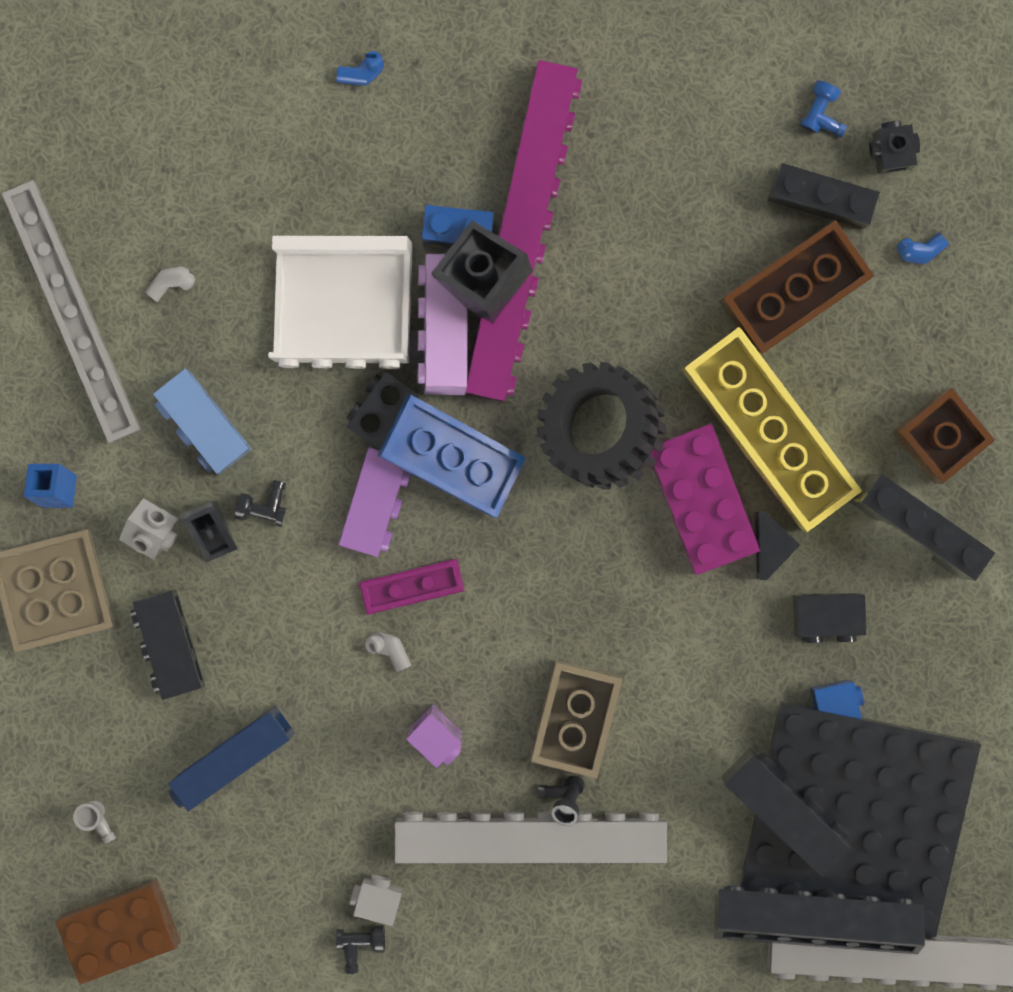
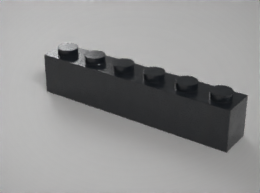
M732 885L719 889L716 895L714 939L918 955L925 946L924 905L914 904V901L909 899H897L893 903L880 902L878 897L873 896L861 897L859 900L846 899V896L843 894H828L825 897H816L807 891L792 892V895L778 894V890L772 888H762L758 892L744 891L743 887Z

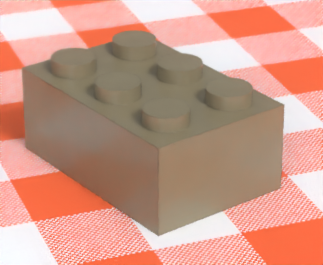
M555 659L530 755L531 762L597 779L622 678L619 675Z

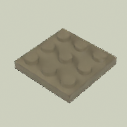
M90 529L0 552V600L14 653L115 627Z

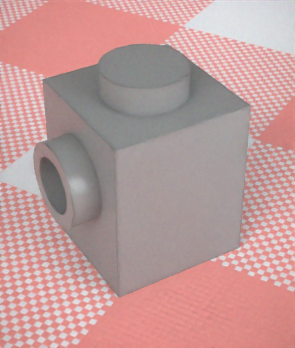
M372 875L371 879L364 878L362 886H354L350 905L356 906L353 916L393 926L403 888L390 885L391 880L384 876Z

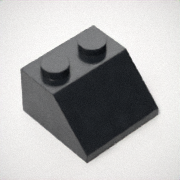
M471 220L431 274L466 308L493 324L533 270L527 253Z

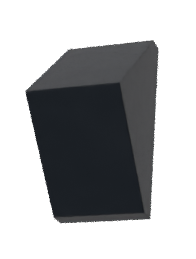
M211 501L180 515L206 562L238 549L218 501Z
M755 512L756 541L760 549L759 552H756L757 579L768 580L800 544L766 512Z

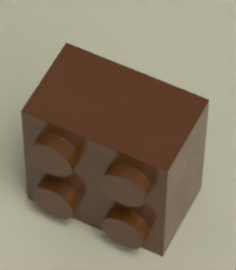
M953 388L942 390L892 432L934 484L945 483L995 441Z

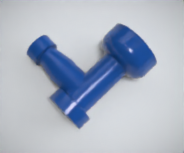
M817 80L813 87V92L816 95L815 101L806 119L802 118L799 125L812 133H818L819 129L822 128L841 138L847 126L823 114L828 103L838 99L841 90L830 83Z

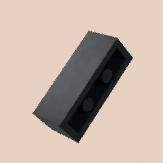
M781 163L776 170L767 201L865 229L871 224L880 192Z
M177 590L133 602L134 609L130 610L134 627L136 629L141 628L144 641L140 642V647L145 661L151 662L154 674L150 675V680L155 694L160 693L162 700L203 688L205 686Z

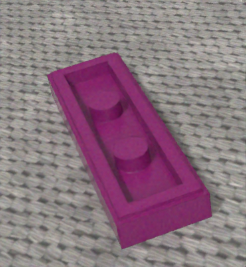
M457 558L359 582L366 615L465 591Z

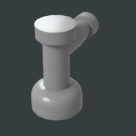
M91 801L83 803L76 808L73 820L79 829L83 831L95 829L102 837L101 840L104 845L116 838L104 818L105 807L101 802Z

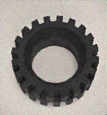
M592 362L582 364L584 371L582 373L573 367L566 371L569 377L567 381L564 382L557 378L552 383L557 388L553 396L545 392L542 401L547 403L548 407L547 410L538 409L537 418L544 422V426L536 427L537 436L546 441L540 444V447L544 454L551 457L548 461L554 467L585 486L594 488V485L602 490L611 489V483L620 488L629 484L626 477L630 475L636 480L641 478L644 474L639 468L643 464L651 468L657 461L650 456L653 449L661 452L664 443L657 439V434H666V425L659 420L660 417L665 416L663 408L655 402L659 399L654 392L647 388V385L618 365L615 368L610 363L600 362L598 368ZM613 395L619 397L626 411V425L621 438L614 446L602 453L584 454L579 452L572 438V422L578 409L586 401L596 396Z

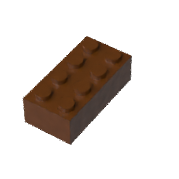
M835 220L729 293L719 302L736 327L742 329L761 355L866 283L874 275Z

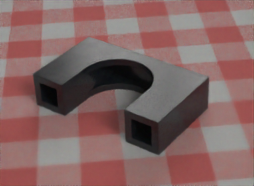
M867 474L859 486L862 492L848 501L875 521H883L921 544L933 554L931 560L957 578L976 581L995 554L994 551L883 474Z

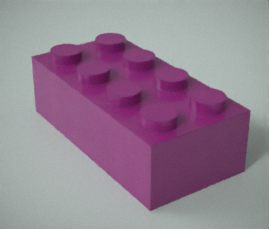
M712 424L664 441L661 452L653 449L650 456L657 461L652 468L693 574H702L760 551Z

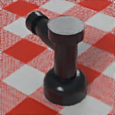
M273 480L272 490L266 506L253 503L251 495L241 493L234 519L244 521L249 516L275 522V526L282 527L287 508L280 505L286 483Z
M569 776L566 778L564 785H539L538 797L560 799L554 804L551 815L559 824L573 825L577 822L580 813L576 801L578 795L583 792L585 783L578 776Z
M376 925L371 929V932L345 933L344 929H337L336 949L344 950L346 961L345 973H358V946H370L375 953L385 952L384 925Z

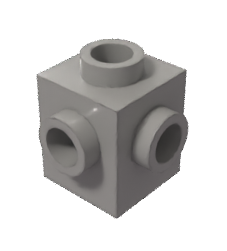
M143 498L127 519L119 540L131 546L137 552L155 560L162 549L167 552L173 545L178 535L173 532L178 518Z

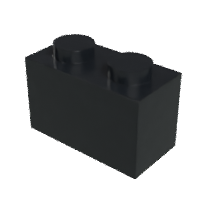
M865 594L793 595L794 635L803 637V643H822L823 636H836V642H856L857 636L866 635Z

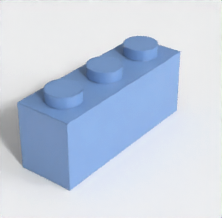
M184 369L153 394L158 400L154 404L166 420L171 417L180 427L176 430V433L188 447L191 444L196 447L200 452L197 459L208 473L214 470L216 474H222L252 450L189 370Z

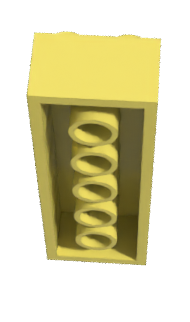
M740 327L681 370L801 531H810L862 492Z

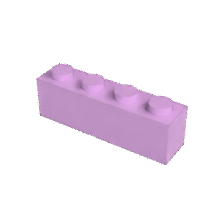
M426 254L424 265L418 266V286H424V298H418V318H424V330H418L417 345L418 351H424V363H418L417 383L424 384V395H465L467 389V308L431 274L445 254Z

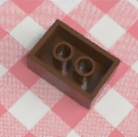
M157 878L64 913L55 921L79 985L172 951L181 942Z

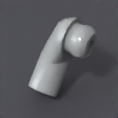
M182 266L165 268L158 273L144 292L158 302L169 287L179 286L183 290H189L195 283V277L189 273V269Z
M383 632L372 633L365 641V647L369 653L389 656L396 672L411 666L398 637Z

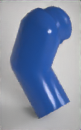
M376 51L366 53L365 59L356 68L338 66L336 82L360 86L370 84L383 70L384 62L382 61L381 54Z
M940 233L934 235L925 244L913 242L910 238H904L898 243L897 252L906 262L926 264L944 250L949 243Z

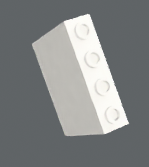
M273 236L272 250L277 253L273 352H269L268 357L275 362H279L278 367L298 368L299 363H312L313 368H332V363H345L346 368L364 369L366 368V363H379V368L399 369L400 363H409L413 243L408 236Z

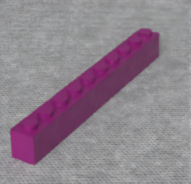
M538 60L499 236L527 253L533 271L535 263L542 264L546 244L540 243L543 230H550L553 211L547 210L550 197L557 198L561 179L554 177L557 164L564 166L568 145L562 144L564 131L571 133L575 112L569 111L571 99H579L583 81L576 78L578 68ZM533 271L493 324L481 317L467 381L466 394L505 402L506 395L513 396L517 376L511 375L513 362H521L524 343L518 342L520 330H528L532 312L525 309L528 296L535 297L539 277L533 276Z

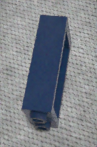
M274 706L168 783L171 787V790H169L170 797L179 808L184 806L189 812L288 742L295 734V731L279 708Z

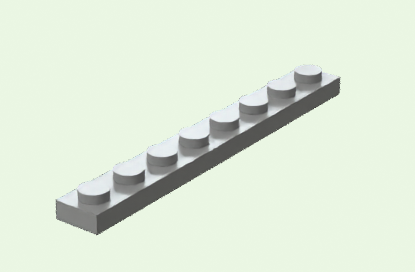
M32 180L3 192L2 196L108 443L115 442L140 431L141 427L36 182Z

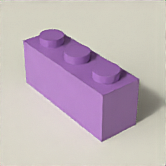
M368 447L339 545L379 557L381 550L388 551L393 533L387 531L390 519L397 520L403 500L397 499L401 486H408L411 474L378 457L379 451Z
M432 704L409 728L406 740L437 768L442 762L448 766L461 752L460 748L462 747V731Z

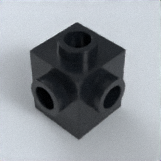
M900 120L882 123L881 129L872 134L873 139H869V153L871 159H876L878 174L911 170L918 165L916 153L920 152V139L918 133H913L912 124L902 126Z

